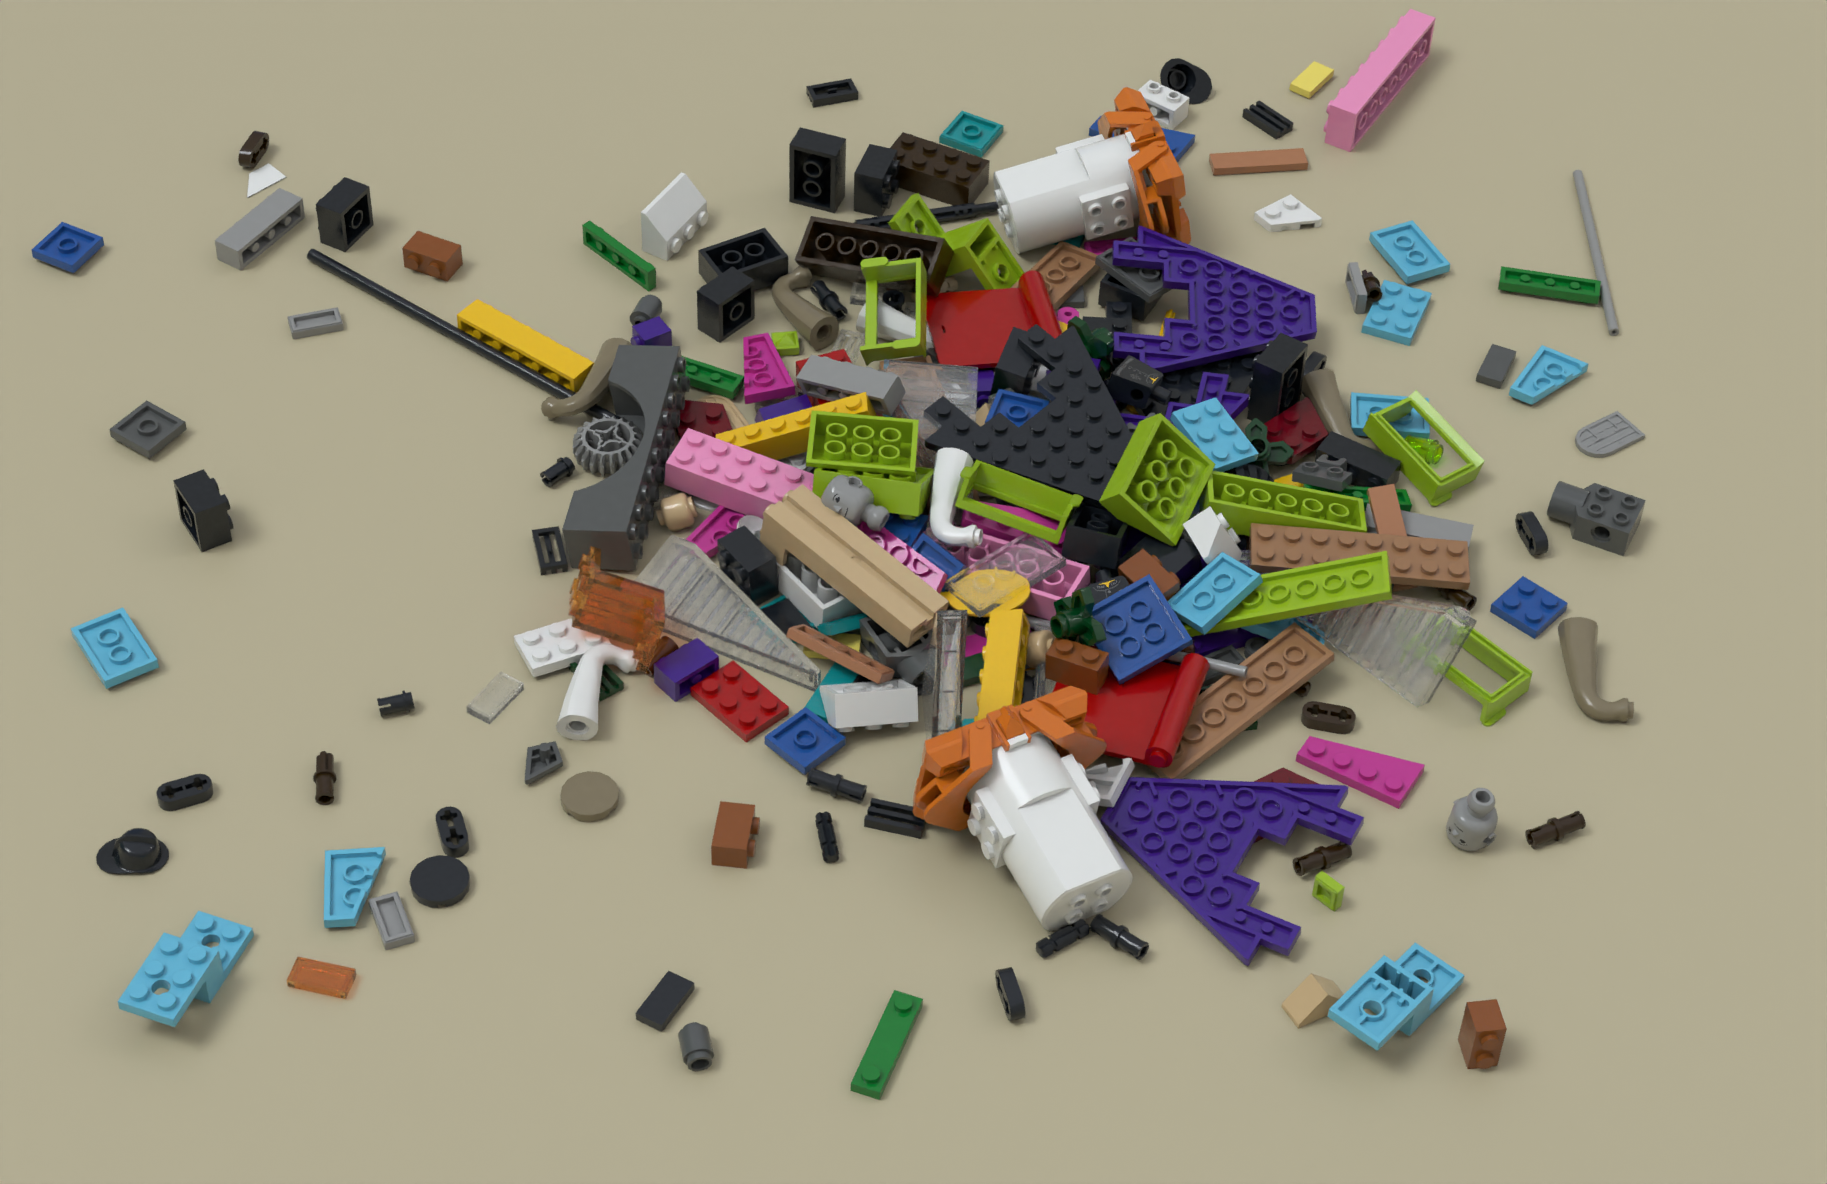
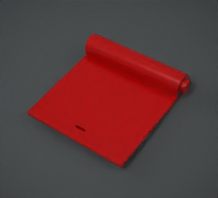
M1031 270L1022 274L1019 279L1018 288L939 293L938 297L927 295L926 324L940 371L996 367L1013 327L1028 331L1037 324L1054 338L1062 334L1044 278L1038 271Z
M1190 653L1183 657L1180 666L1160 662L1119 685L1109 669L1108 678L1099 693L1095 695L1086 692L1087 713L1084 720L1094 724L1097 728L1096 737L1102 738L1106 742L1107 747L1103 754L1121 759L1132 758L1134 762L1157 768L1169 767L1173 762L1210 667L1208 660L1197 653ZM1056 682L1052 692L1068 687V685Z

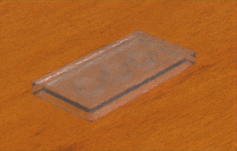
M1024 533L947 579L945 588L980 618L1012 599L1027 587H1032L1065 567L1066 558L1043 539Z

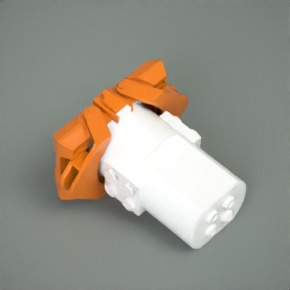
M1128 87L1120 91L1114 99L1116 112H1105L1098 120L1100 135L1056 147V154L994 172V195L999 207L997 209L1000 222L1004 224L1007 238L1011 239L1018 254L1080 235H1085L1086 239L1090 240L1134 227L1133 220L1140 218L1138 226L1146 227L1186 244L1191 242L1188 216L1184 208L1179 209V206H1181L1180 199L1186 195L1184 175L1166 142L1162 128L1158 121L1154 119L1140 91Z
M1074 686L1065 687L1015 707L1012 704L1003 706L998 710L987 713L986 718L925 740L922 766L913 794L914 816L924 819L929 824L955 831L969 828L971 834L979 839L985 858L987 860L990 859L995 868L1007 865L1042 927L1048 931H1057L1067 925H1072V923L1077 922L1079 919H1087L1108 910L1123 897L1133 879L1130 870L1096 816L1100 803V794L1096 787L1091 786L1086 778L1085 769L1103 754L1107 744L1102 738L1096 737V726L1084 721L1087 713V693L1085 690Z

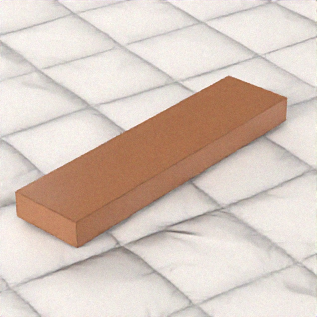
M1303 148L1212 153L1209 155L1213 175L1307 170L1308 161Z
M1390 484L1368 488L1367 496L1377 534L1407 536L1395 485ZM1394 584L1393 592L1418 588V586Z
M805 624L788 629L787 638L877 684L891 681L895 672L893 669Z

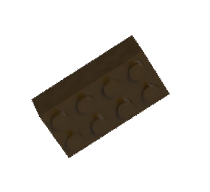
M904 132L890 147L897 150V160L900 161V169L897 174V179L900 180L899 188L919 193L920 195L950 205H960L975 202L988 185L989 160Z

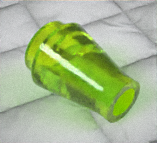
M1407 435L1404 439L1428 465L1431 463L1437 464L1440 461L1444 447L1439 444L1438 440L1414 437L1412 435Z

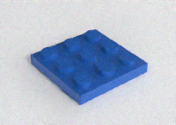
M1150 574L1095 604L1093 607V618L1102 623L1106 635L1105 641L1094 646L1096 649L1109 653V669L1119 685L1193 644L1189 633Z

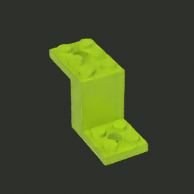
M919 193L910 196L888 223L892 230L945 238L954 251L945 277L972 269L985 290L1011 288L1024 274V271L988 218L945 233Z

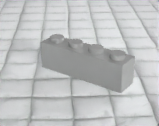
M281 188L277 189L215 240L217 259L238 270L245 268L305 218L303 198Z
M811 354L796 377L804 395L807 394L808 396L835 401L866 392L875 412L889 416L893 414L906 393L900 377L893 372L878 371L871 367L853 365L847 361L832 360L826 356L820 357Z
M1367 503L1365 511L1367 533L1377 534L1370 504ZM1401 510L1407 536L1467 541L1469 550L1474 525Z

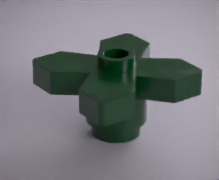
M1075 316L1068 321L1067 329L1074 326L1090 357L1101 359L1099 374L1102 380L1105 381L1111 375V365L1105 356L1113 352V336L1106 328H1096L1090 331L1087 322Z
M1254 418L1245 428L1247 439L1257 452L1260 453L1256 461L1248 464L1259 466L1269 474L1268 464L1285 465L1294 455V450L1284 441L1269 443L1267 440V426L1259 419Z
M1090 587L1078 589L1072 592V597L1061 598L1054 602L1056 615L1051 618L1050 627L1056 638L1062 637L1063 639L1086 646L1096 645L1106 640L1102 623L1094 619L1092 615L1095 602Z

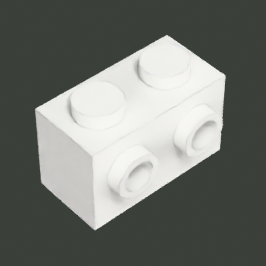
M1149 80L1138 90L1142 93L1154 119L1160 125L1173 130L1188 116L1189 97L1152 80Z

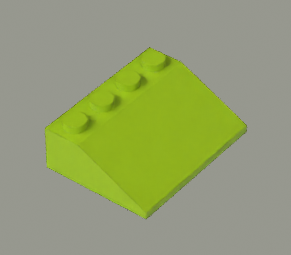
M812 410L806 466L915 476L919 420Z
M1161 413L1139 422L1099 502L1117 519L1172 547L1176 546L1185 528L1183 524L1188 521L1215 463Z
M915 466V476L816 468L814 470L812 492L819 498H822L826 487L834 477L838 475L855 476L861 479L862 485L873 492V505L883 506L889 513L899 514V517L902 519H915L916 516L918 517L925 510L932 489L934 469Z

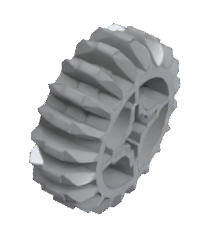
M603 415L602 419L599 420L593 417L592 422H584L583 427H578L576 434H574L573 454L577 464L581 465L583 470H590L592 475L597 472L601 473L602 477L605 474L612 475L622 468L637 451L642 441V434L639 427H635L633 421L626 422L625 417L616 419L615 415L612 418H606Z

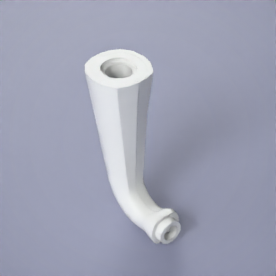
M878 299V337L890 341L915 338L916 320ZM866 303L862 307L856 323V330L865 333ZM926 325V349L934 348Z
M942 448L936 453L930 499L931 530L934 536L945 545L966 546L975 549L976 545L980 546L982 544L983 530L978 529L976 525L964 528L952 525L957 510L955 504L964 480L960 473L965 466L972 467L973 460L963 450Z
M602 643L591 647L585 652L579 661L566 693L556 726L557 732L572 740H589L597 734L598 702L603 665H615L623 673L627 674L630 671L635 672L640 657L635 655L634 650H625L612 644Z

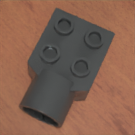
M1559 481L1552 494L1547 516L1569 523L1572 539L1624 556L1640 524L1646 500L1597 483L1582 489Z
M869 616L859 620L861 642L874 660L895 671L893 678H902L904 681L917 687L919 696L931 693L941 685L945 678V670L936 659V635L932 629L907 648Z

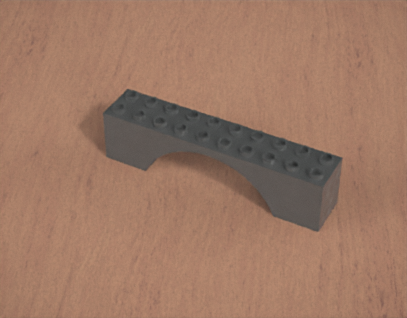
M618 346L608 378L615 413L621 418L625 417L626 422L633 421L634 426L639 427L643 438L631 459L617 472L594 485L574 491L562 528L572 568L635 570L638 559H642L643 541L648 539L649 534L648 523L654 517V502L659 500V484L664 482V467L670 457L669 449L675 443L674 431L675 428H679L680 410H684L685 392L690 390V378L685 374L686 359L681 355L680 346Z

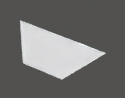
M269 163L249 173L247 198L286 178V176Z

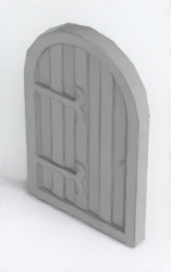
M1616 411L1580 429L1575 437V444L1579 451L1587 456L1604 458L1643 440L1645 434L1621 413Z

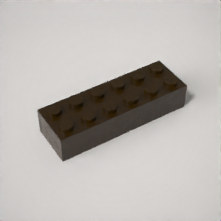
M811 216L795 261L800 267H807L812 275L866 284L861 270V261L864 259L887 257L888 262L921 257L927 271V295L938 297L954 251L945 238ZM916 279L878 283L879 287L916 293Z

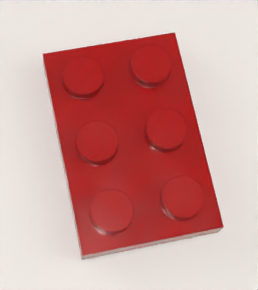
M734 660L690 687V695L745 742L753 739L789 715V707Z

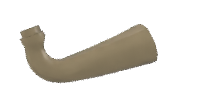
M798 266L791 273L775 281L772 287V297L776 306L800 335L815 350H821L828 347L837 338L839 332L838 320L835 316L821 310L792 291L795 288L807 287L809 281L812 280L810 270L807 267L802 268Z
M623 338L606 340L602 344L598 356L580 390L573 396L565 399H557L554 396L548 397L541 405L543 415L549 419L573 416L594 406L610 390L608 378L618 346L632 344Z
M1319 369L1304 375L1301 392L1305 398L1308 397L1311 400L1328 434L1333 431L1383 453L1370 438H1360L1353 433L1339 394L1336 377L1332 370Z
M1571 617L1563 620L1558 626V635L1568 679L1579 708L1586 715L1597 720L1627 722V719H1633L1634 702H1628V698L1609 702L1601 699L1597 694V623L1584 617Z

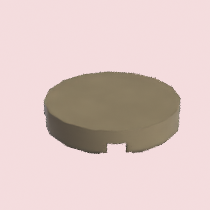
M592 771L582 772L569 778L562 786L561 804L563 810L567 814L569 812L573 815L574 819L594 822L608 817L609 812L617 808L619 790L616 782L608 775Z

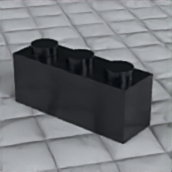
M1333 431L1328 434L1316 450L1315 462L1323 454L1328 455L1327 460L1338 461L1341 458H1345L1347 460V472L1352 473L1351 485L1378 487L1390 484L1395 485L1398 482L1402 461Z

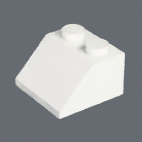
M1209 506L1183 524L1207 565L1222 552L1240 561L1242 552L1237 543L1241 540L1233 528L1226 529L1230 525L1222 513L1216 515Z

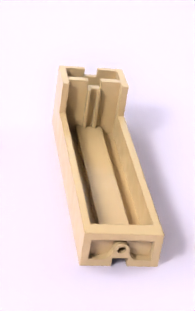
M803 484L794 491H788L784 495L782 502L778 501L776 504H770L763 512L764 518L760 530V541L776 557L778 564L781 566L785 565L787 555L791 553L907 648L945 619L949 604L946 598L846 518L826 507L822 503L821 498Z

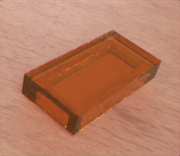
M297 957L287 978V985L292 988L346 999L357 976L356 969Z

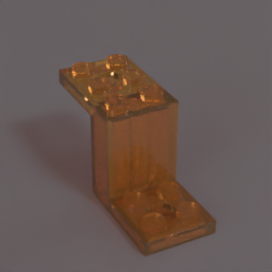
M590 546L588 554H582L578 566L580 570L578 579H573L569 594H571L569 605L571 606L568 615L572 616V627L632 645L634 647L632 658L636 659V670L647 673L665 625L664 590L602 571L601 549Z

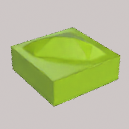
M797 331L771 333V340L780 356L799 355Z
M1321 871L1315 876L1312 896L1335 912L1342 905L1345 887Z

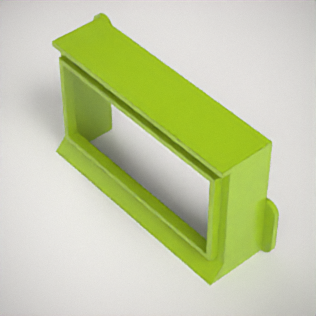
M887 257L862 260L861 270L866 280L865 346H860V352L866 366L873 361L920 355L926 357L927 271L921 257L888 262ZM916 279L915 338L878 344V283Z
M1417 390L1409 397L1374 414L1370 413L1362 430L1385 455L1402 461L1400 471L1428 499L1431 506H1438L1452 498V491L1474 481L1485 461ZM1414 408L1467 465L1440 477L1389 422H1394L1406 416Z
M976 460L972 467L965 466L960 473L964 480L955 506L1058 545L1061 535L1071 520L1074 508L1081 505L1083 497L1078 494L1071 495ZM975 489L1060 521L1057 530L973 500L968 498V496Z
M1449 610L1446 612V615L1410 640L1404 639L1400 661L1406 663L1417 655L1483 705L1480 721L1487 727L1492 726L1506 715L1505 707L1529 690L1533 673ZM1448 636L1508 682L1490 694L1428 647L1443 637Z

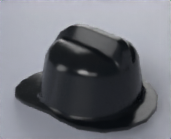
M1180 58L1171 59L1162 67L1160 73L1161 84L1189 97L1190 104H1199L1205 101L1211 94V79L1201 68Z
M133 828L125 832L120 838L105 843L99 849L96 861L99 868L107 873L143 874L160 870L166 864L169 853L166 845L158 840L154 833L144 828Z

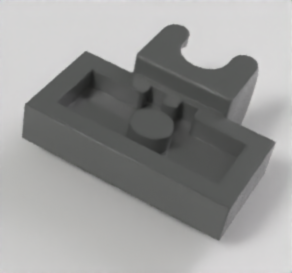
M1323 454L1316 462L1308 461L1300 464L1292 473V481L1342 492L1352 483V473L1347 472V460L1345 458H1341L1338 461L1327 460L1328 455Z

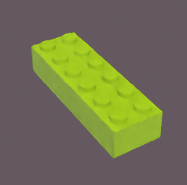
M1213 470L1199 497L1200 512L1210 506L1216 515L1222 513L1230 525L1226 529L1233 528L1237 535L1250 536L1251 523L1367 533L1362 498Z

